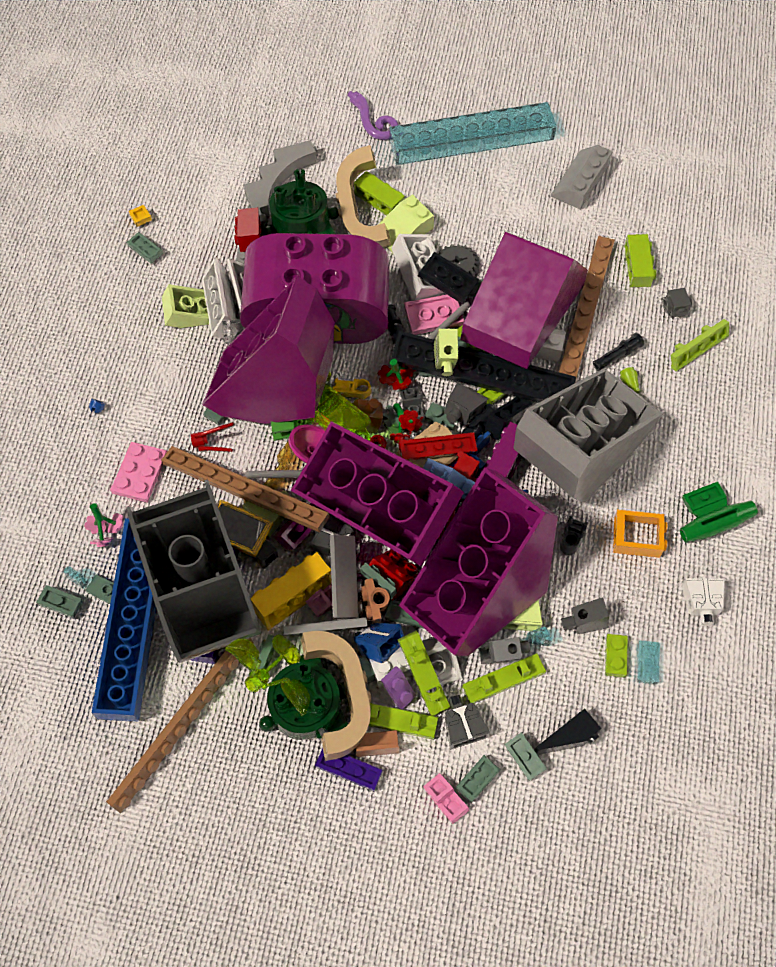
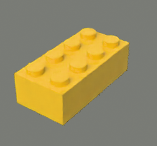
M316 552L313 555L306 556L298 566L289 568L282 577L273 579L265 589L256 591L250 600L255 614L269 631L306 605L305 601L318 590H324L331 584V569Z

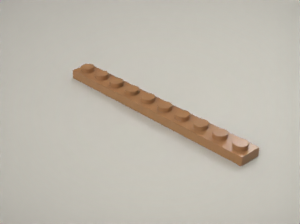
M602 236L597 238L560 366V373L577 377L615 239Z
M171 446L161 459L162 463L168 467L203 482L208 479L209 484L319 533L330 518L329 513L176 447Z
M251 638L234 643L226 649L106 801L111 807L121 814L130 805L132 798L144 787L146 780L158 769L159 764L172 751L178 739L186 733L187 728L193 720L198 718L203 707L212 700L214 693L225 683L232 670L237 668L243 656L250 651L254 643Z

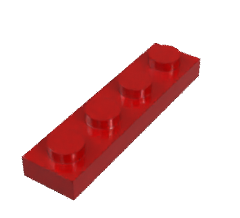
M474 432L400 440L398 442L400 457L407 461L457 455L459 451L466 454L477 452Z

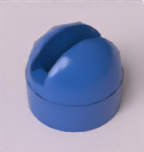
M91 398L89 403L90 411L93 412L95 410V414L102 412L105 403Z

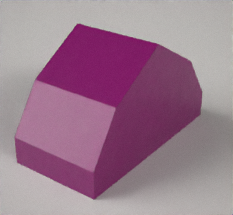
M296 276L223 350L202 403L203 406L220 416L263 424L271 423L270 421L283 422L315 418L333 362L335 325L315 287Z
M332 421L291 489L292 492L420 566L423 565L464 494L454 484Z

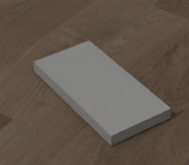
M362 617L286 625L283 627L284 635L310 631L367 626V619Z

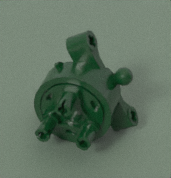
M300 169L294 171L295 181L274 188V192L269 200L273 227H264L262 230L263 236L276 233L336 234L330 224V219L335 220L339 217L338 208L335 206L328 208L325 191L317 184L306 181L304 169H301V173Z
M304 654L297 657L299 663L285 667L272 680L267 693V705L271 716H263L259 721V727L264 732H270L276 726L284 735L295 740L316 737L320 740L323 733L338 731L348 725L341 710V697L346 698L343 682L337 685L332 674L323 668L321 658L305 660Z

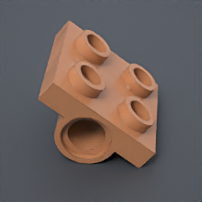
M373 578L366 579L364 586H361L363 602L367 601L368 604L365 609L367 621H371L372 624L381 623V613L385 612L388 607L389 593L384 588H375ZM380 598L383 600V603L376 604L373 600Z

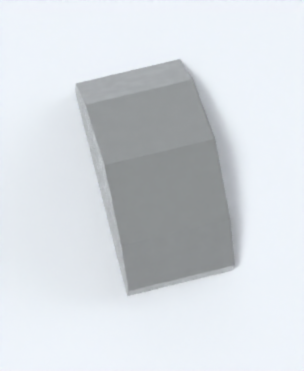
M603 368L528 408L516 427L514 450L572 498L585 503L626 462L653 430L663 413Z

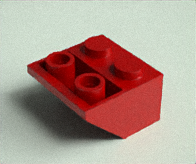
M392 549L374 557L369 566L374 565L381 572L380 575L384 579L389 578L396 584L397 594L392 601L406 592L420 572L414 564L407 562L402 558L401 554Z

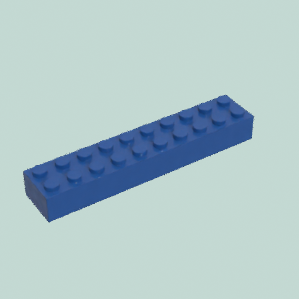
M125 518L91 713L97 720L139 722L156 605L133 531L127 518Z

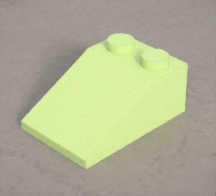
M414 195L401 201L379 223H385L389 232L391 245L386 247L393 253L391 247L399 234H426L433 229L434 215Z
M168 284L162 295L165 326L186 328L208 325L209 318L204 290Z

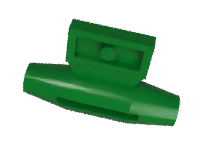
M717 481L682 496V500L689 512L697 518L681 527L679 531L685 543L707 539L740 526L756 516L758 510L753 501L727 505V496Z

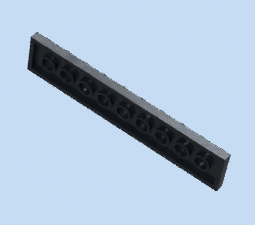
M403 331L398 333L391 360L396 359L401 367L538 403L575 384L576 376L529 365L526 369L501 357L458 346V360L453 369V375L443 376L441 369L435 367V340Z

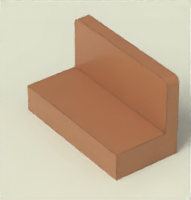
M397 730L365 733L362 741L356 747V756L398 754Z

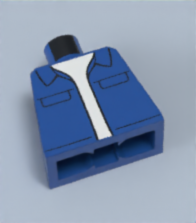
M373 623L363 632L357 631L354 635V642L357 643L359 652L363 657L366 656L368 659L383 663L400 648L398 639L404 637L401 624Z

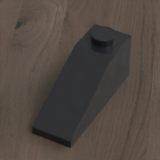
M519 397L508 401L488 414L484 433L489 431L493 439L500 441L503 429L508 427L510 422L518 425L526 410L533 406L534 402Z
M584 708L535 748V751L540 755L582 747L587 742L591 745L600 737L598 733L602 728Z

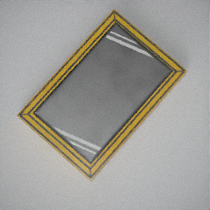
M220 500L217 506L232 548L256 557L274 525L273 521Z

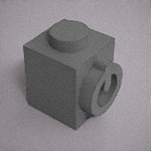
M685 288L668 290L666 297L663 298L664 311L669 313L670 318L684 317L688 315L692 307V299L688 297Z

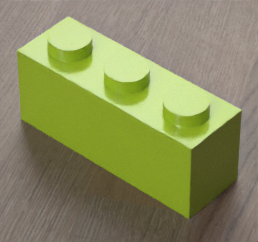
M365 171L354 182V194L386 216L401 201L405 200V196L400 191L395 190L388 183H384L368 171Z
M648 234L627 235L624 248L630 287H651L653 280L656 279V269H653L654 256L651 255L652 242L649 241Z

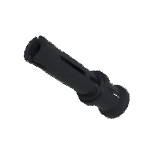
M635 332L629 339L622 340L618 347L593 361L595 369L600 371L620 357L632 354V351L636 348L643 347L644 340L642 336Z

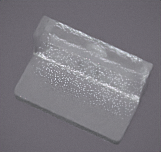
M240 319L222 321L226 347L245 329Z

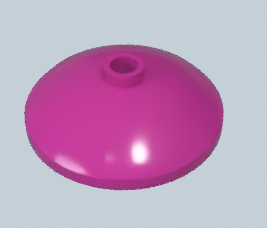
M315 425L295 427L289 436L291 450L301 461L307 463L326 429Z

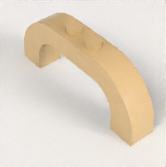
M371 145L351 152L341 163L336 177L338 193H335L337 203H340V208L338 209L340 219H343L348 232L352 235L369 238L382 247L390 246L391 243L385 223L374 226H366L360 223L353 186L357 176L364 171L377 168Z
M325 631L303 632L301 644L304 659L326 658L333 661L341 671L350 712V723L341 730L323 733L321 739L325 761L338 759L352 752L360 744L369 726L371 694L369 690H366L365 683H367L366 672L362 671L355 650L343 638Z

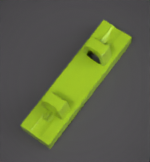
M723 319L712 327L705 325L701 328V335L686 345L682 343L675 345V352L671 354V369L677 372L729 336V321Z
M414 631L398 639L429 714L434 716L450 708L419 633ZM436 687L435 691L431 693L427 692L428 690Z
M536 653L464 683L462 688L469 703L475 704L544 675L546 670ZM518 667L521 668L522 676L520 675L517 669Z
M369 703L371 713L369 726L390 731L397 730L399 733L434 740L438 717Z

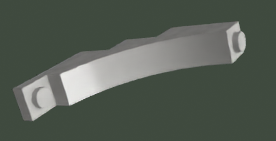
M311 140L274 149L275 163L258 167L260 180L244 184L245 196L249 207H258L262 230L265 224H267L266 217L270 216L269 200L274 192V188L281 186L283 182L294 174L296 169L301 170L310 165L317 164L316 156H318L316 146L313 147Z

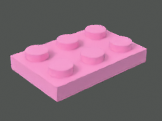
M448 295L404 302L410 330L415 335L434 331L460 307L458 301ZM461 315L448 328L462 326L464 323L463 316Z
M131 442L110 489L111 493L148 503L163 467L161 459L167 451Z

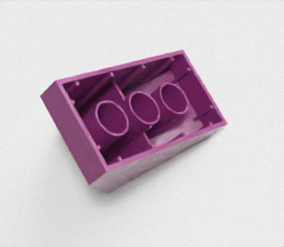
M505 232L463 323L460 340L527 369L583 288L588 270L573 258Z
M484 467L399 606L454 656H469L546 594L558 516L498 471Z

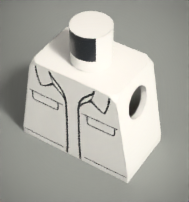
M686 578L681 585L689 614L691 616H700L701 625L703 626L713 625V616L719 615L723 610L724 579Z

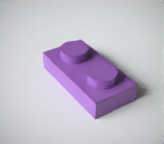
M397 666L381 679V682L399 709L403 710L416 697L403 672Z

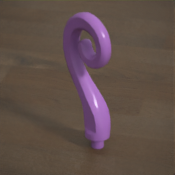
M349 91L347 96L350 98V102L359 109L362 125L371 137L378 140H390L397 135L399 125L395 118L388 115L377 118L375 122L376 129L370 122L369 105L366 98L358 91ZM389 123L391 125V129L388 131H383V124Z

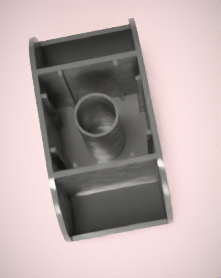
M208 479L204 480L205 488L137 511H134L131 505L126 507L152 596L165 634L178 663L262 634Z

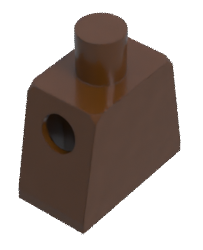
M356 399L344 410L343 428L378 433L383 420V404L377 399Z

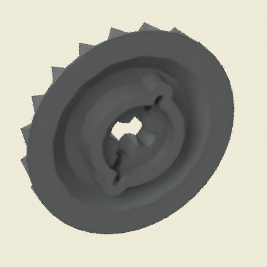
M458 243L457 246L451 244L450 247L445 246L443 250L439 251V255L473 276L477 274L480 262L477 253L473 252L472 248H467L466 245L460 246Z

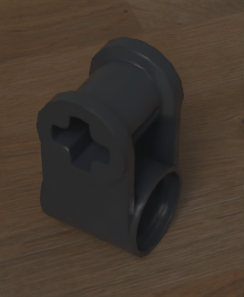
M569 516L560 543L562 553L565 555L576 553L588 522H581L573 519V516ZM567 541L572 542L574 545H569Z

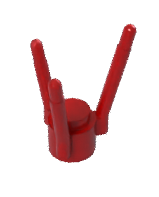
M231 422L203 432L192 433L191 442L193 448H198L199 452L205 450L232 452V448L205 446V444H208V434L231 427L234 423Z

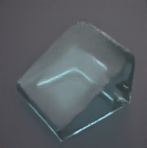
M546 627L528 632L525 639L529 644L550 646L552 642Z

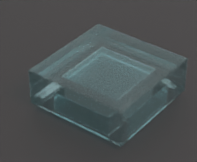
M70 566L64 569L63 572L66 577L82 589L88 584L84 576Z

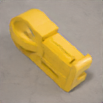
M335 378V386H333L335 396L365 399L372 392L371 385L366 379L345 381ZM361 385L368 387L366 391L357 390Z

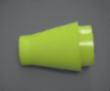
M634 367L621 370V376L619 377L621 381L637 394L640 393L638 374Z

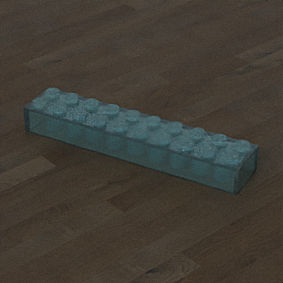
M544 102L389 127V141L395 164L401 165L554 140L556 123L549 103Z

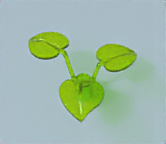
M279 634L273 637L272 645L280 656L266 669H259L261 660L258 659L260 656L259 650L249 640L237 639L225 648L244 667L251 671L249 673L250 676L245 679V686L250 692L256 693L261 688L265 690L270 686L281 683L284 694L301 716L306 714L310 703V696L307 689L298 680L293 679L290 681L286 677L269 682V671L283 658L289 665L299 663L301 656L298 648L288 638Z

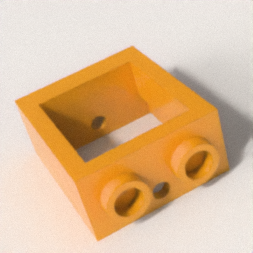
M617 509L613 525V553L660 558L663 551L667 549V540L664 539V533L667 532V522H664V514ZM625 521L657 525V545L624 542Z

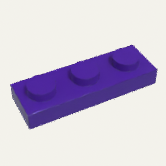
M323 747L315 764V767L373 792H375L383 772L382 769L348 755L325 761Z

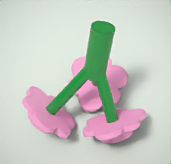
M93 503L90 505L93 516L87 517L84 527L86 530H91L92 534L99 532V539L90 541V544H96L97 547L103 548L108 546L109 542L113 540V538L109 537L104 538L105 525L108 522V532L116 534L123 526V515L115 513L112 519L102 515L97 503Z

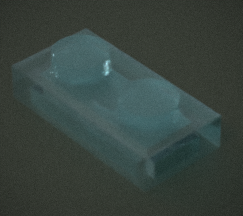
M638 641L637 682L659 683V642Z

